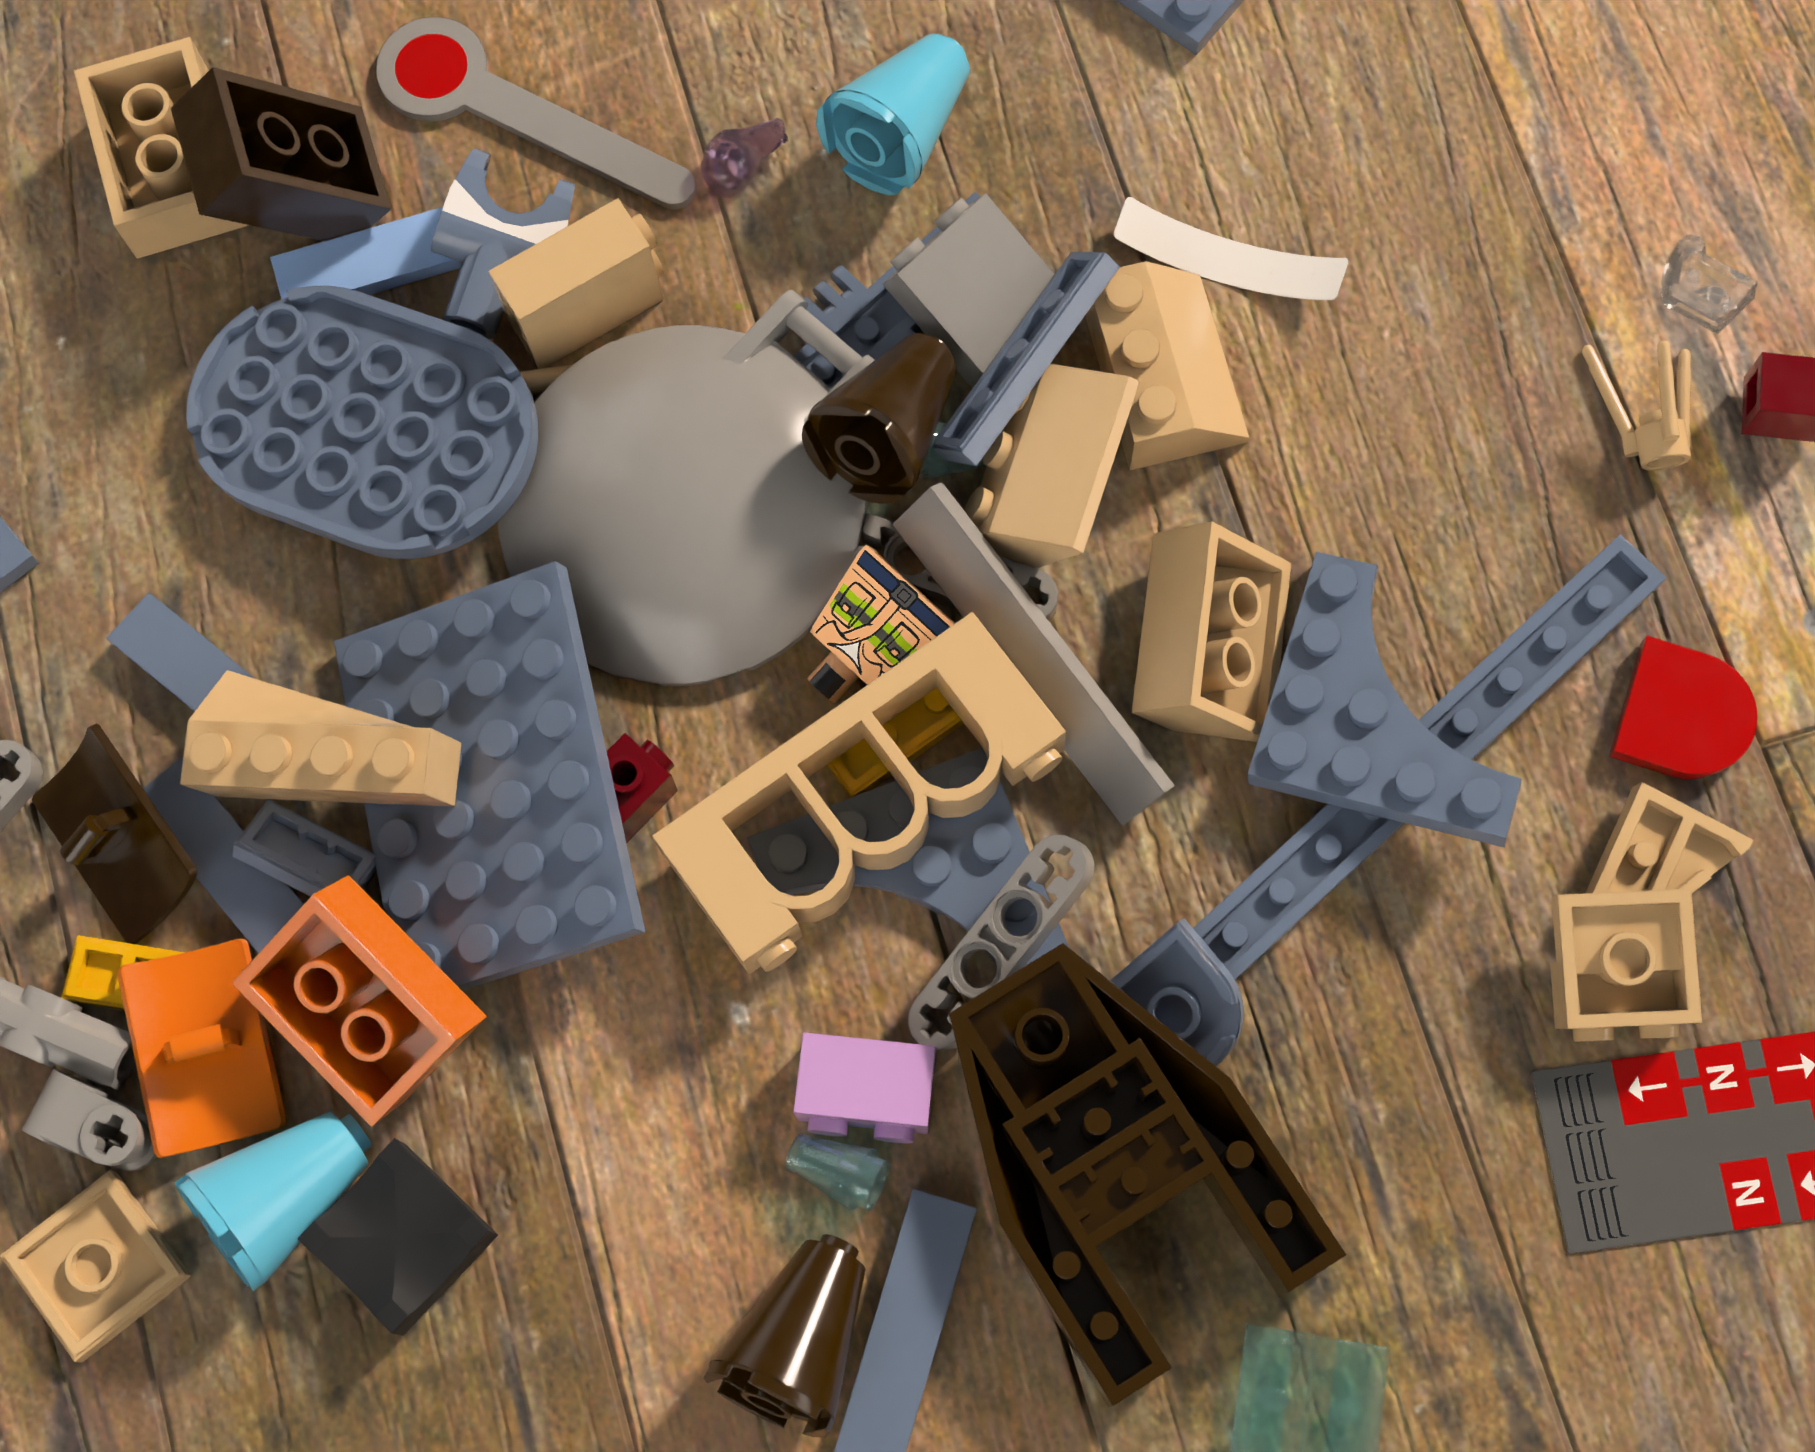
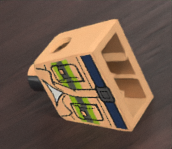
M865 545L859 551L812 626L810 632L831 652L807 679L826 698L836 703L858 678L867 685L950 628L955 622L876 550Z

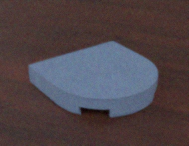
M1185 918L1178 921L1110 980L1215 1066L1220 1064L1231 1053L1238 1042L1244 1020L1243 1000L1238 985L1228 969Z

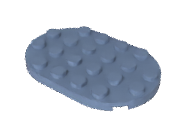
M299 287L286 290L288 297L275 301L259 310H256L252 305L241 312L217 334L201 357L189 387L186 420L187 429L193 435L195 448L200 458L198 461L208 476L228 496L245 508L362 552L392 559H416L456 549L474 540L500 520L519 497L532 471L539 438L538 418L532 394L525 380L511 359L492 341L475 331L344 287Z

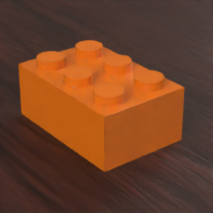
M349 875L314 893L232 982L243 996L371 1127L405 1102L487 1017Z

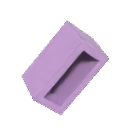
M803 1032L794 1104V1114L797 1120L808 1122L807 1131L819 1135L847 1136L848 1126L874 1129V1139L893 1143H913L914 1133H929L936 1066V1046Z

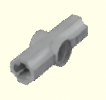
M0 977V1046L51 1068L55 1064L74 1071V1074L117 1090L132 1076L136 1068L129 1032L82 1013V1007L29 984L22 988Z

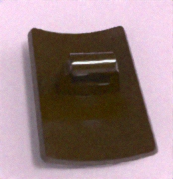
M98 723L89 726L84 739L71 759L46 785L33 795L32 801L61 844L60 853L68 863L75 865L123 939L127 943L137 944L178 906L193 885L198 871Z

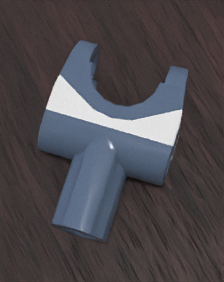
M474 148L467 156L449 189L435 229L431 252L462 262L442 319L475 331L489 340H493L504 310L488 271L567 227L575 184L559 179L553 195L548 194L544 203L533 211L524 213L506 211L492 200L485 184L491 154Z

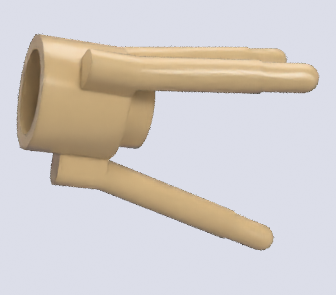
M1664 340L1658 343L1661 409L1641 415L1639 417L1640 427L1634 431L1593 346L1585 345L1582 348V354L1622 437L1625 457L1639 455L1641 468L1645 470L1668 469L1690 461V450L1693 449L1690 433V351L1682 349L1678 354L1675 402L1670 344Z

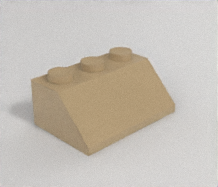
M1147 261L1119 267L1085 317L1101 372L1130 376L1140 382L1121 437L1129 470L1248 443L1249 435L1200 275Z
M1056 364L1048 366L983 456V464L987 467L980 487L971 494L964 509L965 513L998 556L1038 569L1084 553L1140 383L1139 381L1130 376Z
M1212 521L1154 533L1132 713L1176 732L1258 742L1280 670L1291 563Z

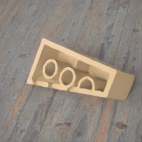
M227 670L188 720L180 784L216 797L455 807L461 742L432 728L411 727Z

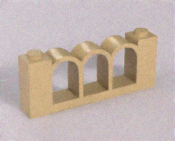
M971 612L652 836L662 855L747 973L751 974L759 967L768 972L784 963L796 952L797 947L794 942L802 937L798 923L818 922L831 916L849 899L855 883V865L867 870H887L909 861L924 843L929 829L928 813L942 818L964 817L982 809L995 795L1002 773L1012 786L1027 776L1032 782L1041 779L1062 761L1063 758L1059 753L1065 747L1066 731L976 615ZM935 688L939 690L973 734L988 758L986 767L974 782L961 788L943 789L929 784L917 773L882 727ZM863 739L866 740L907 794L915 809L909 825L898 836L883 842H867L849 833L807 779ZM790 790L798 798L839 856V865L834 878L822 890L807 896H791L778 891L766 880L732 833L733 830Z

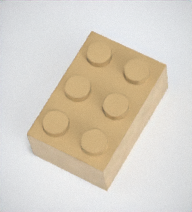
M191 37L74 70L113 224L137 259L249 226L199 215L171 112V107L209 71Z

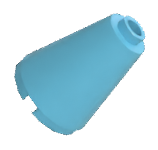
M928 34L829 95L823 105L817 110L816 127L822 145L828 154L836 148L848 162L842 170L852 180L871 191L885 195H895L904 187L909 189L919 179L969 77L970 66L963 47L950 37L940 34Z
M329 1111L185 1173L183 1177L174 1182V1185L194 1217H198L208 1231L209 1238L246 1286H249L254 1291L272 1276L301 1243L297 1238L316 1219L330 1209L366 1169L369 1163L363 1152L369 1149L372 1144L361 1126L350 1114L339 1120L334 1113Z

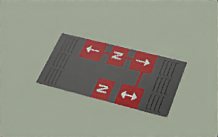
M1815 1031L1532 1072L1569 1253L1815 1219Z

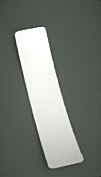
M1132 197L1126 198L1114 230V237L1117 240L1175 268L1199 274L1200 277L1230 286L1283 297L1334 300L1338 295L1348 265L1347 258L1297 255L1226 239L1172 219Z

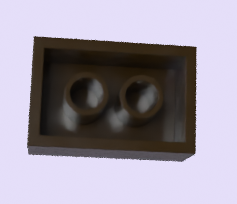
M212 67L171 107L199 215L327 241L368 229L392 209L363 109L360 106Z

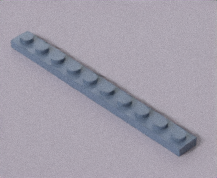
M1620 534L1423 715L1419 721L1450 748L1473 761L1659 588L1667 577ZM1327 804L1193 929L1224 964L1236 981L1405 823Z

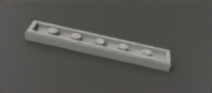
M942 482L931 486L893 523V526L961 615L965 617L971 612L976 615L1065 729L1064 750L1122 826L1175 785Z

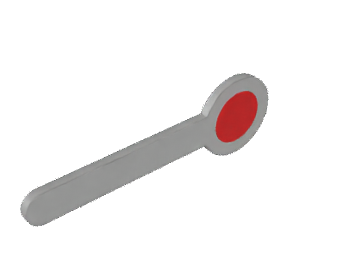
M427 17L411 21L392 33L379 52L376 63V76L379 87L387 102L406 117L419 121L433 122L455 117L467 110L664 208L672 210L684 208L692 202L696 195L695 180L688 169L490 73L487 56L481 41L471 29L460 22L442 17Z

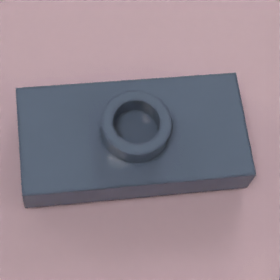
M269 799L233 844L232 857L310 897L347 875L364 890L377 872L376 856L373 852Z

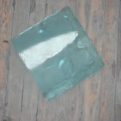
M1247 1324L1230 1452H1379L1390 1349L1384 1346L1318 1337L1310 1333Z

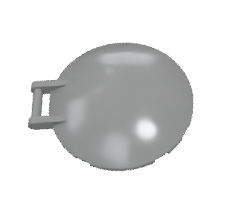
M789 290L780 296L746 334L719 327L675 325L645 330L612 341L587 354L566 369L547 387L535 402L539 436L537 453L532 471L519 497L498 521L502 554L510 577L554 561L567 567L587 664L593 668L621 679L625 677L636 681L658 683L660 686L713 683L712 680L733 675L745 669L750 671L757 669L783 654L811 631L815 621L856 558L863 519L866 518V501L849 494L848 492L853 485L840 477L838 473L830 481L816 468L804 448L801 433L812 407L875 359L870 355L861 357L806 310L808 303L795 291ZM791 329L844 374V377L832 389L778 344Z

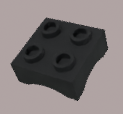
M394 1138L376 1157L360 1179L297 1239L329 1268L392 1334L403 1336L494 1241L498 1234L405 1143Z

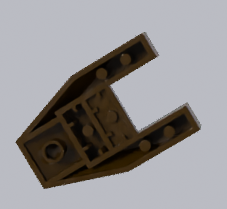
M1064 943L949 1013L1000 1226L1068 1343L1108 1407L1116 1405L1172 1367L1096 1247L1193 1185L1204 1180L1278 1297L1289 1293L1346 1256V1253L1232 1079Z

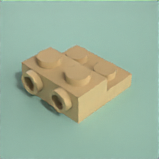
M1691 889L1551 896L1556 962L1550 963L1555 1029H1572L1573 1042L1614 1040V1027L1639 1026L1640 1039L1681 1037L1680 1024L1702 1023Z

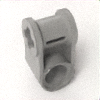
M57 1069L52 1070L22 1127V1131L57 1148L81 1155L95 1163L113 1166L126 1171L142 1170L152 1164L157 1157L153 1150L145 1113L109 1097V1093ZM119 1131L128 1136L124 1146L115 1140Z

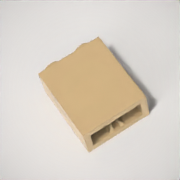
M619 198L488 271L507 320L537 369H543L663 301L658 277L665 274L653 250L658 246L655 236L640 213L632 218L630 217Z

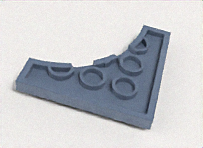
M1316 552L1250 764L1248 784L1505 848L1522 779L1488 768L1450 748L1432 734L1411 713L1398 696L1385 672L1373 633L1372 600L1377 581L1378 565Z
M980 748L917 773L929 784L943 789L961 788L974 782L986 767L988 758L983 748ZM897 781L828 806L849 833L867 842H883L898 836L909 825L915 810L909 797ZM1001 781L995 795L985 806L967 816L942 818L928 813L929 829L924 843L909 861L887 870H867L855 865L854 886L893 892L897 897L920 904L939 915L942 913L968 932L1030 853ZM809 814L747 837L759 870L766 880L780 892L793 895L820 890L834 878L839 865V856ZM1031 879L1027 884V888L1044 895L1051 904L1044 885L1035 883ZM1028 899L1017 900L1009 906L1005 922L1013 935L1023 936L1034 929L1038 915L1036 907ZM1059 923L1026 965L1062 943L1068 946ZM984 950L996 964L995 958L991 955V953Z

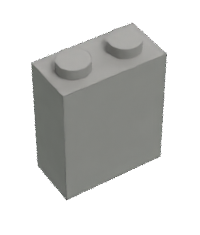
M986 193L969 205L961 197L934 220V223L941 231L925 245L917 237L903 248L890 261L897 271L883 283V286L926 335L934 336L948 346L955 359L957 371L971 388L980 379L1055 275Z

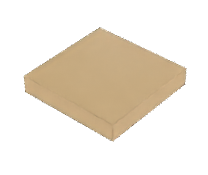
M112 1170L102 1175L0 1255L73 1361L79 1363L87 1360L192 1276L119 1174Z

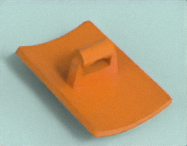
M234 939L186 953L126 964L117 970L153 1150L158 1158L241 1140L277 1130L286 1125L287 1120L265 1018L232 984L234 979L252 961L249 945L245 939Z

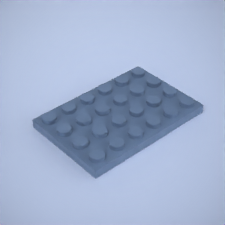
M554 561L334 641L346 707L411 727L432 728L461 742L455 807L364 803L373 854L376 856L375 864L384 911L462 991L646 932L567 567Z

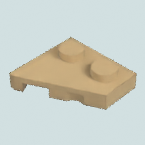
M1641 782L1633 786L1586 893L1691 889L1693 893L1708 882L1711 876L1728 862L1750 849L1753 839Z

